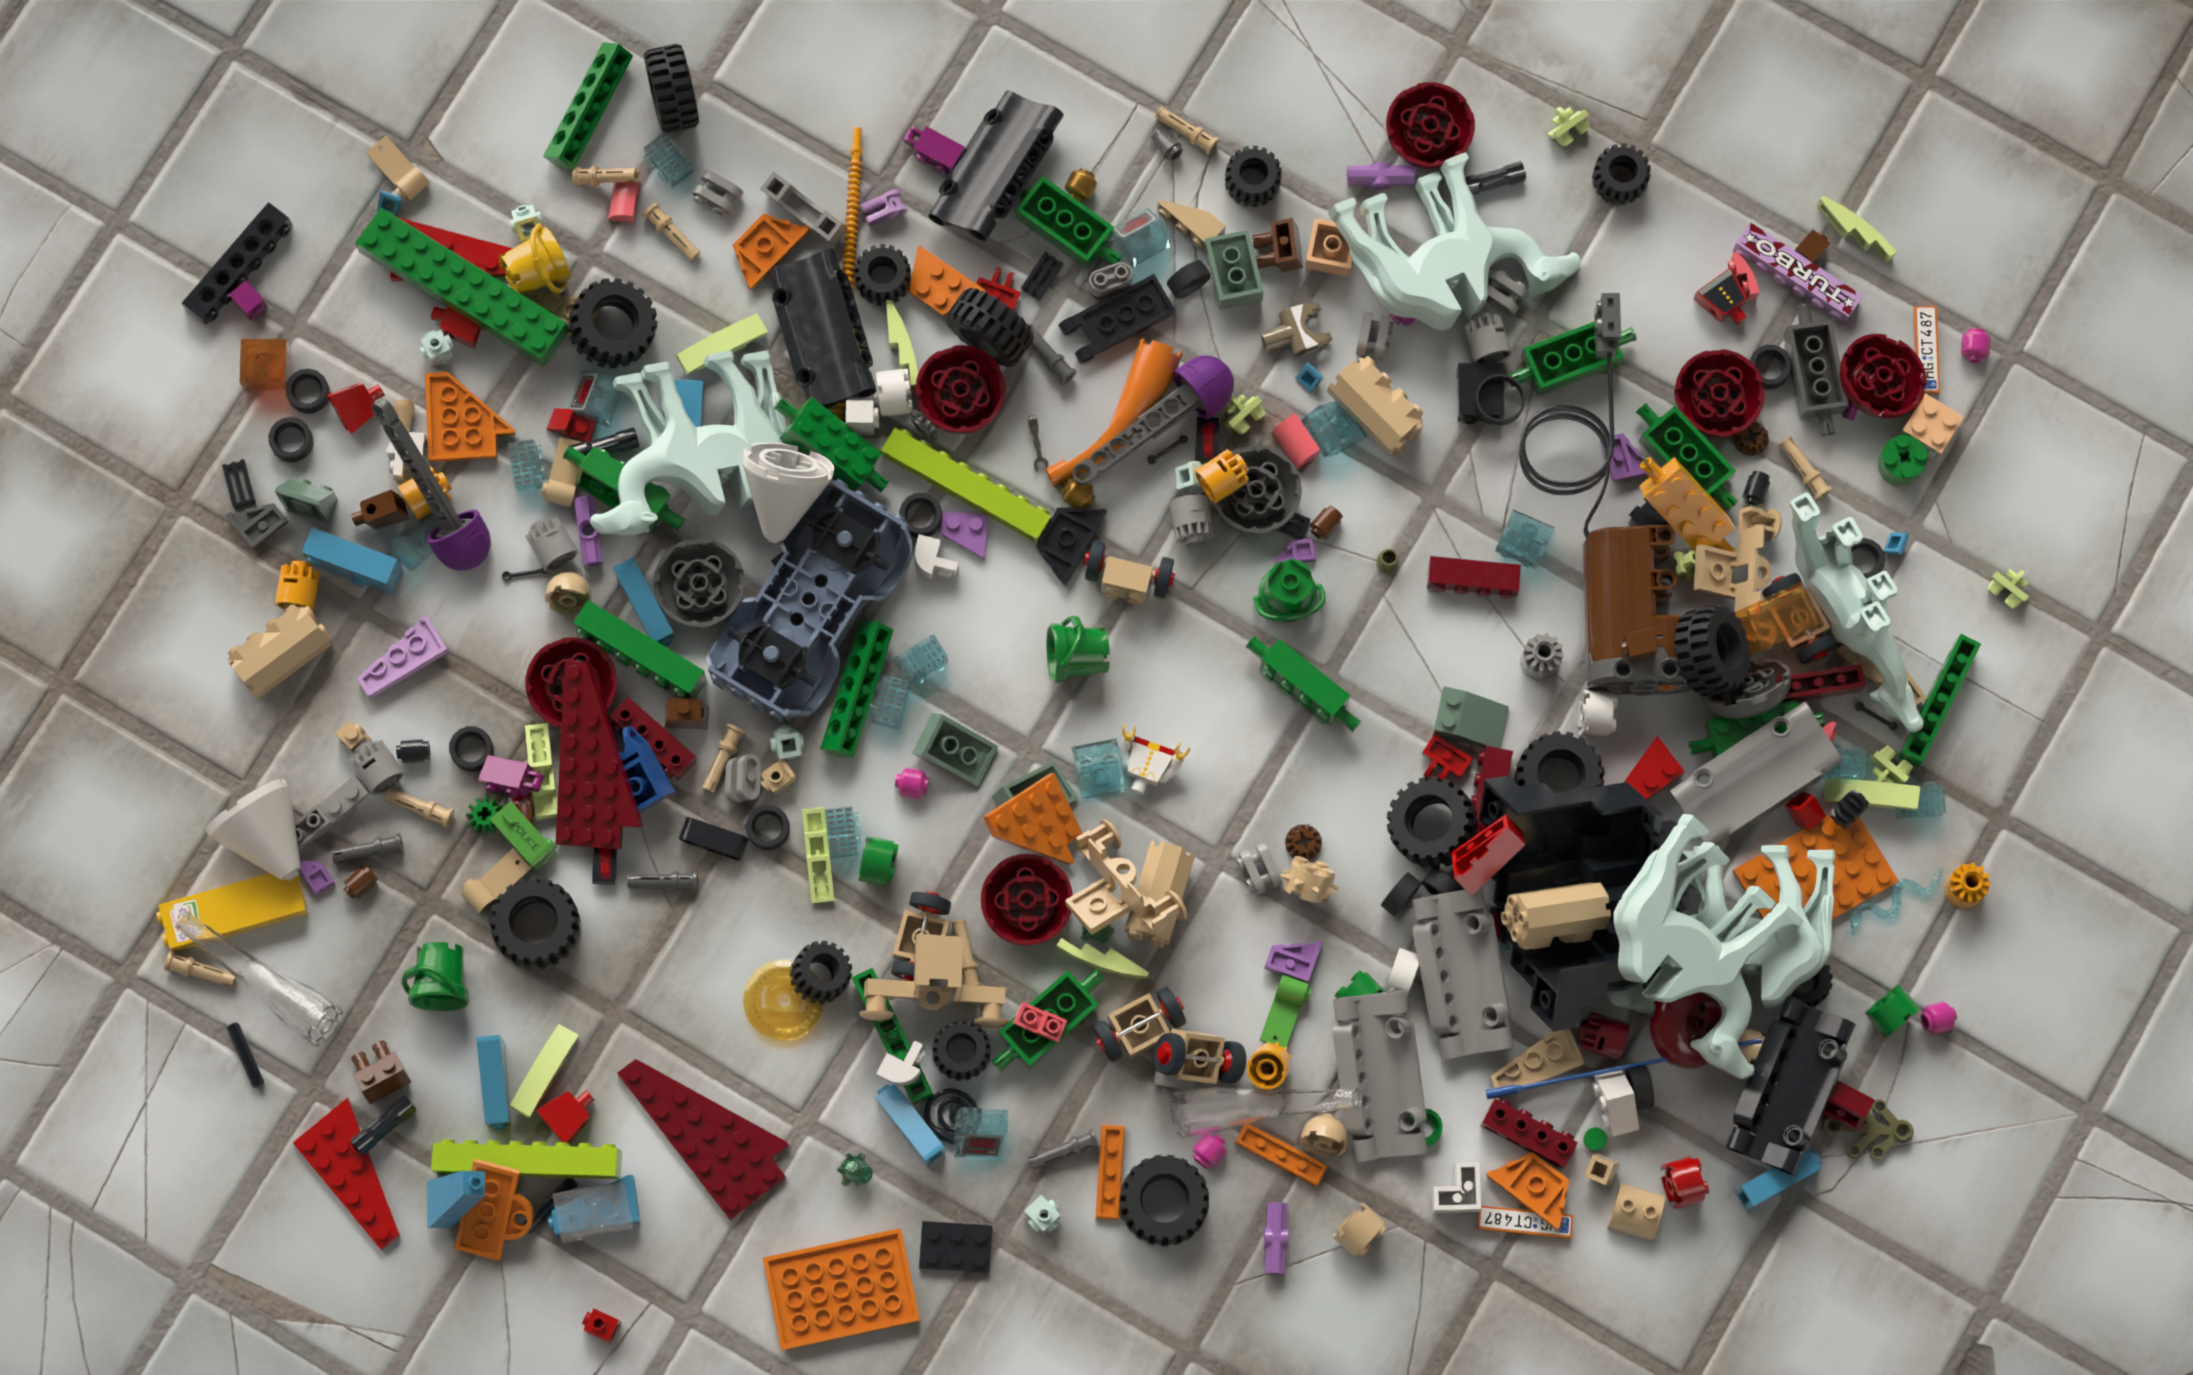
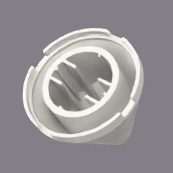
M756 443L749 446L748 452L744 449L742 463L762 534L767 538V541L779 543L785 540L832 480L834 465L821 454L810 451L808 456L797 452L798 446L783 443Z
M280 779L271 781L236 801L238 804L229 811L225 809L205 828L211 839L278 879L291 881L299 875L298 870L301 868L292 801L290 788L285 779H282V782Z

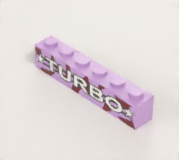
M1751 222L1733 248V251L1738 252L1744 260L1755 264L1754 266L1757 270L1763 273L1767 272L1773 276L1777 283L1785 284L1797 296L1807 298L1815 308L1825 310L1835 321L1846 323L1863 295Z

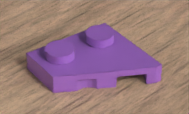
M1623 433L1614 435L1615 445L1610 463L1612 482L1646 476L1647 474L1640 468V464L1644 461L1640 457L1642 454L1631 445L1629 439ZM1600 440V443H1601V446H1602V450H1603V453H1604V457H1605L1604 447H1603V444H1602V442H1601V440Z
M943 511L941 536L956 542L965 550L968 549L977 554L979 558L985 559L988 514Z
M1315 941V943L1311 944L1292 943L1288 946L1283 944L1272 945L1264 969L1308 983L1322 942Z

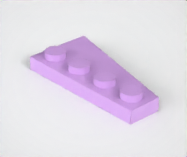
M426 614L419 619L420 621L413 628L410 627L404 633L405 636L399 642L394 643L388 648V652L381 659L378 658L357 678L369 699H372L449 652Z

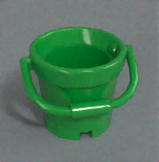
M1289 559L1277 562L1263 576L1258 588V596L1253 597V602L1259 615L1265 619L1295 622L1307 618V616L1322 609L1326 602V594L1323 585L1314 582L1307 565L1299 560ZM1317 590H1318V591H1319V594H1320V601H1319L1318 605H1316V606L1314 607V605H1315V603H1316V600H1317Z
M1078 616L1067 617L1061 624H1049L1046 636V651L1049 675L1053 683L1065 682L1071 677L1107 673L1109 671L1110 662H1104V659H1107V655H1110L1107 631H1104L1105 627H1084ZM1072 622L1074 627H1066V625Z
M430 942L423 944L422 949L419 946L417 947L416 966L404 971L402 976V986L408 994L410 1005L429 1011H453L465 1008L469 1004V992L465 987L463 947L455 944V950L450 949L447 942ZM414 977L413 987L410 988L407 979Z

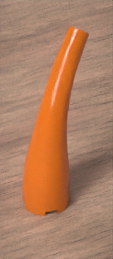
M1145 339L1140 340L1109 428L1083 453L1067 462L1062 460L1046 468V473L1053 487L1066 482L1068 478L1072 479L1073 469L1076 465L1086 458L1089 460L1095 451L1138 421L1137 417L1161 401L1174 378L1173 372L1179 367L1183 356L1181 352L1175 355L1172 353L1173 347L1153 340L1151 345L1145 344ZM1114 444L1112 447L1113 452H1116L1123 444ZM1102 456L1096 457L1094 460L1095 465H1098L1106 458ZM1084 469L1079 470V471L1076 473V476H1079V475L1085 473L1086 470H1084Z

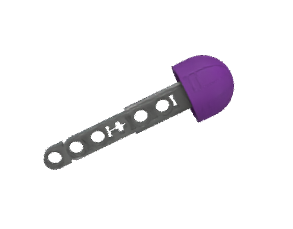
M1198 356L1187 361L1173 372L1174 381L1178 388L1137 417L1138 421L1095 451L1089 460L1086 458L1076 465L1072 474L1073 481L1079 486L1090 484L1099 477V474L1108 471L1151 438L1155 439L1194 410L1204 419H1209L1228 404L1234 390V378L1229 367L1220 359L1212 356ZM1169 404H1175L1179 410L1176 414H1169L1166 411V407ZM1152 417H1157L1160 419L1161 424L1153 428L1148 424V420ZM1133 431H1135V433L1141 432V435H1140V438H1141V439H1138V438H1136V437L1133 438V439L1130 441L1131 447H1129V444H1128L1127 441L1132 438V434H1133L1132 432H1133ZM1121 443L1124 445L1125 451L1117 454L1112 450L1113 445ZM1102 456L1106 458L1107 464L1103 467L1096 466L1094 463L1096 457ZM1084 469L1088 471L1089 477L1086 480H1080L1077 478L1076 473Z
M381 398L372 405V411L379 423L382 424L386 435L440 523L426 539L431 549H433L438 559L450 569L465 571L479 566L486 559L491 548V537L486 523L483 521L478 510H468L457 515L404 424L398 418L399 416L388 400Z

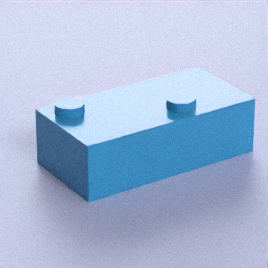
M313 527L302 550L306 562L313 566L351 579V582L359 587L367 585L393 595L403 571L398 560L394 557Z

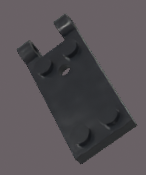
M1152 274L1097 304L1066 318L1058 324V327L1064 336L1082 327L1090 344L1081 347L1074 354L1079 363L1084 364L1103 351L1176 314V310L1155 274ZM1105 321L1111 325L1107 329L1102 327V323Z

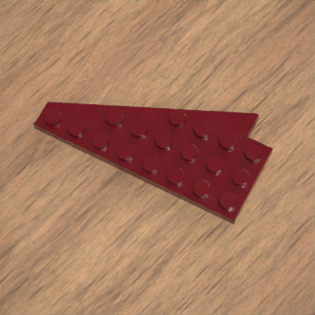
M565 661L555 844L622 849L623 826L643 827L640 813L591 664L584 661Z
M634 1059L617 1072L730 1221L786 1178L773 1160L775 1156L789 1146L785 1140L637 1059Z

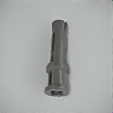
M1030 324L1029 326L1034 332V340L1031 343L1032 347L1047 362L1048 370L1053 371L1059 377L1060 383L1062 385L1068 383L1076 375V369H1072L1065 362V357L1057 354L1034 329L1033 325Z
M397 833L394 837L383 839L377 837L374 839V842L332 849V854H334L332 856L333 862L337 863L373 855L381 858L385 854L395 852L402 854L404 853L402 837L400 833Z
M674 871L671 874L628 873L627 887L671 888L674 892H678L679 889H693L694 892H697L698 871H693V873Z
M1093 1129L1079 1137L1072 1136L1069 1139L1070 1141L1028 1156L1033 1171L1072 1155L1079 1157L1082 1155V1152L1093 1148L1099 1149L1100 1146Z

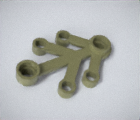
M1881 1099L1874 1102L1872 1111L1875 1114H1881L1890 1126L1881 1125L1870 1112L1865 1119L1867 1124H1862L1859 1132L1831 1117H1827L1823 1122V1130L1828 1135H1836L1840 1131L1866 1133L1856 1144H1851L1847 1147L1846 1153L1852 1159L1859 1157L1862 1150L1879 1135L1890 1136L1880 1146L1871 1148L1870 1157L1876 1161L1882 1159L1885 1152L1896 1142L1906 1143L1911 1140L1914 1134L1912 1125L1906 1120H1898L1887 1108L1885 1101ZM1876 1103L1883 1105L1882 1111H1878L1875 1108ZM1829 1122H1833L1835 1124V1130H1830L1828 1128ZM1898 1128L1905 1130L1904 1136L1898 1134ZM1851 1147H1855L1858 1150L1857 1155L1851 1154ZM1874 1149L1880 1150V1157L1874 1156Z

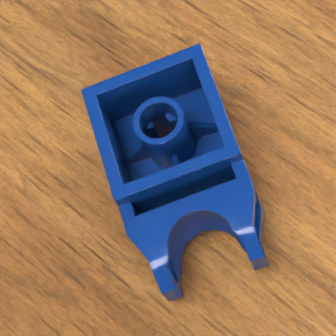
M632 726L622 729L625 749L620 755L639 813L641 814L675 793L649 743Z

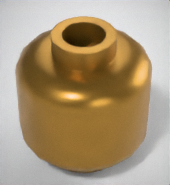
M1083 168L1072 171L1065 184L1066 192L1079 202L1081 200H1090L1097 186L1095 175Z
M1073 478L1067 479L1060 492L1063 502L1075 509H1082L1085 506L1090 507L1095 499V495L1092 494L1094 488L1092 484L1079 486L1073 481Z

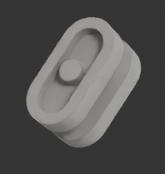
M705 170L701 177L705 185H696L692 191L694 201L702 206H705V204L709 205L720 216L730 215L735 208L730 201L732 199L739 201L744 193L743 190L718 174ZM714 188L715 190L723 193L724 196L721 197L720 195L712 192L711 190Z
M1119 262L1094 271L1089 278V292L1091 296L1096 299H1104L1131 286L1132 268L1127 263Z
M1492 269L1488 274V282L1490 284L1487 285L1488 296L1485 302L1502 313L1513 317L1519 309L1515 302L1523 303L1529 295L1527 287L1519 281L1515 282L1510 279L1505 271ZM1497 289L1503 292L1504 294L1508 295V297L1497 291Z
M1364 312L1356 355L1365 356L1366 350L1374 351L1373 358L1382 360L1383 355H1388L1390 343L1386 342L1387 334L1392 335L1394 322L1390 321L1389 316L1384 315L1381 316L1380 321L1372 320L1373 313ZM1370 329L1378 330L1376 342L1368 341Z
M749 754L732 758L727 762L725 795L731 803L753 800L759 796L761 763L757 756Z
M1265 843L1255 846L1257 853L1250 855L1249 851L1245 850L1240 852V858L1236 859L1241 872L1245 871L1249 878L1246 880V884L1250 892L1255 891L1256 895L1266 892L1264 884L1270 882L1273 888L1283 884ZM1260 861L1266 872L1262 876L1259 875L1255 866Z

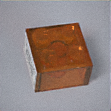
M241 339L239 382L244 390H286L285 386L290 378L291 349L287 339Z

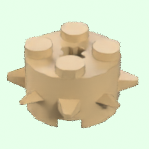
M1295 856L1289 870L1283 869V875H1280L1281 878L1286 880L1284 884L1286 892L1292 894V891H1295L1301 895L1300 899L1310 902L1322 903V900L1328 902L1329 895H1337L1335 890H1339V887L1333 885L1336 876L1335 871L1328 869L1329 865L1327 863L1316 861L1314 864L1300 856Z

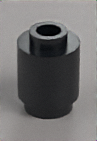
M1753 471L1752 475H1749L1742 495L1746 499L1745 502L1747 504L1758 506L1764 503L1770 486V476L1761 471Z
M423 739L400 741V745L396 746L397 759H401L402 763L425 762V759L431 758L429 741H424Z

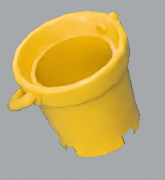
M540 223L532 230L530 239L499 256L500 266L502 270L505 269L507 274L505 276L507 282L512 289L522 295L546 285L553 293L560 294L568 286L566 281L571 279L569 266L558 242L550 230L543 227ZM556 282L557 284L562 285L559 288H556L552 283Z

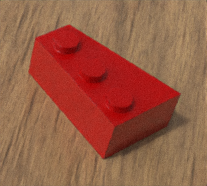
M1657 735L1624 782H1628L1649 801L1681 778L1685 771Z

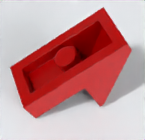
M554 408L546 429L581 442H589L597 422L576 415L573 409Z

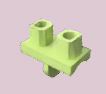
M1561 107L1555 109L1556 117L1552 119L1554 125H1557L1559 122L1561 124L1547 133L1549 138L1556 139L1564 147L1574 140L1568 131L1569 129L1574 127L1578 135L1589 130L1590 125L1585 118L1589 114L1586 110L1582 112L1577 111L1569 117L1573 113L1570 107L1565 111Z
M1241 395L1238 399L1232 396L1229 401L1230 406L1226 411L1229 414L1234 410L1236 411L1223 422L1225 427L1232 428L1239 435H1242L1250 428L1243 419L1249 414L1254 421L1264 416L1266 413L1260 405L1262 400L1259 396H1252L1243 405L1242 403L1246 400L1244 395Z
M1677 551L1674 553V558L1677 560L1675 571L1679 579L1687 581L1690 578H1694L1696 552L1684 553Z
M2011 569L2006 573V575L2013 579L2012 582L1997 571L1992 576L1993 580L1988 590L1996 596L2004 587L2010 590L2012 593L2004 602L2011 608L2015 609L2022 601L2025 602L2029 597L2015 586L2018 583L2024 588L2028 584L2027 581L2021 578L2025 573L2022 569L2018 574Z
M1888 745L1880 750V752L1877 751L1869 760L1877 766L1872 771L1879 777L1876 780L1877 782L1893 783L1894 781L1897 784H1904L1908 780V775L1913 766L1904 759L1898 766H1895L1890 760L1896 752Z

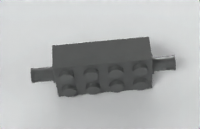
M1802 304L1796 307L1799 324L1787 326L1783 334L1786 350L1792 361L1791 376L1800 419L1817 417L1821 436H1826V433L1830 436L1835 434L1831 415L1844 413L1849 405L1847 396L1840 383V359L1832 320L1813 322L1810 304H1805V307Z

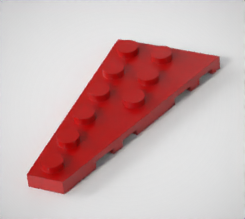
M398 217L493 277L507 276L505 269L502 270L500 266L499 256L513 248ZM390 272L391 281H404Z
M347 1097L296 1139L293 1144L376 1245L383 1250L398 1238L400 1233L369 1152L362 1157L350 1144V1140L360 1132V1128L350 1100Z

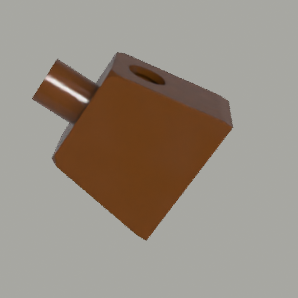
M392 489L361 501V511L351 514L355 526L366 523L373 529L410 520L404 498Z
M668 698L665 704L664 728L708 730L709 706L701 699Z

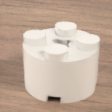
M908 369L876 372L882 417L913 412Z
M1582 690L1580 695H1583L1584 699L1578 702L1577 727H1582V730L1578 731V734L1608 737L1611 732L1616 730V719L1613 718V710L1617 708V696L1612 695L1609 691Z

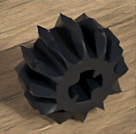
M1851 790L1834 806L1830 817L1838 826L1840 825L1843 829L1848 828L1868 808L1869 802L1862 793H1859L1857 790Z

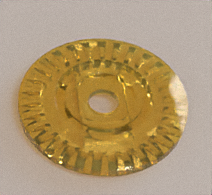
M775 960L761 966L752 974L744 990L743 1005L749 1022L759 1033L771 1039L792 1040L805 1035L817 1024L823 1012L824 1004H819V1001H816L815 1004L810 1003L809 998H807L804 1011L802 1013L799 1011L802 1006V994H797L794 991L796 985H791L790 981L793 977L789 976L793 960ZM811 970V973L813 974V976H814L816 979H818V977L816 976V974ZM767 987L768 990L765 996L767 1007L762 1009L761 994L763 989ZM787 993L790 995L791 1002L788 1006L782 1007L777 1003L779 994Z

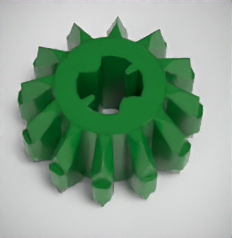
M484 796L483 803H481L479 798H476L477 806L475 807L472 804L468 806L473 811L466 813V817L471 819L467 823L468 826H475L474 832L476 834L481 829L484 836H487L488 829L495 834V825L491 822L490 818L500 811L503 805H497L498 801L495 798L489 803L488 796ZM488 811L490 816H487V819L483 820L481 816H484L485 812Z

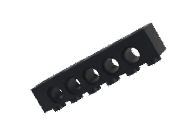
M268 202L183 300L181 304L184 309L205 326L209 322H213L217 318L222 306L230 303L231 298L229 294L243 282L248 281V276L252 271H257L260 268L264 257L276 249V243L282 237L284 238L289 234L292 226L290 218ZM265 229H273V231L269 235L263 234V231ZM258 245V249L256 251H248L250 246ZM237 262H244V265L241 268H234V265ZM222 279H230L228 284L224 286L219 285ZM207 296H215L212 302H205Z

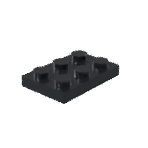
M922 1221L919 1269L989 1273L992 1225Z

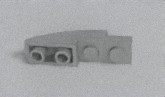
M354 775L320 805L316 804L295 822L298 850L307 846L341 822L356 809L355 806L370 795V792L358 776Z

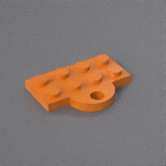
M475 1159L471 1171L485 1172V1196L461 1218L454 1249L500 1261L505 1240L521 1238L529 1231L534 1221V1210L531 1203L524 1196L516 1193L520 1170ZM516 1214L525 1215L527 1223L519 1224L516 1221Z

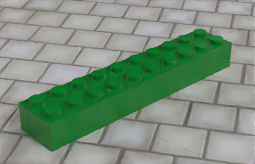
M382 207L355 242L359 253L444 306L453 309L477 324L484 331L542 367H545L569 333L567 322Z

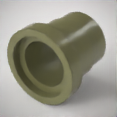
M1393 549L1382 551L1376 560L1377 567L1384 573L1394 572L1399 565L1397 553ZM1390 555L1394 558V562L1391 564L1385 563L1382 557Z

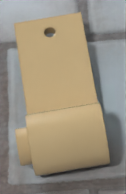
M387 136L383 137L366 151L371 160L396 187L395 192L402 200L407 199L410 201L430 184L425 175L409 162Z
M559 437L548 483H543L540 494L544 496V501L571 507L579 467L574 466V464L562 457L568 446L581 442Z
M513 848L482 878L475 880L471 878L466 881L461 887L463 889L461 895L481 915L498 901L496 898L500 893L504 894L507 891L506 887L510 884L514 886L532 867Z

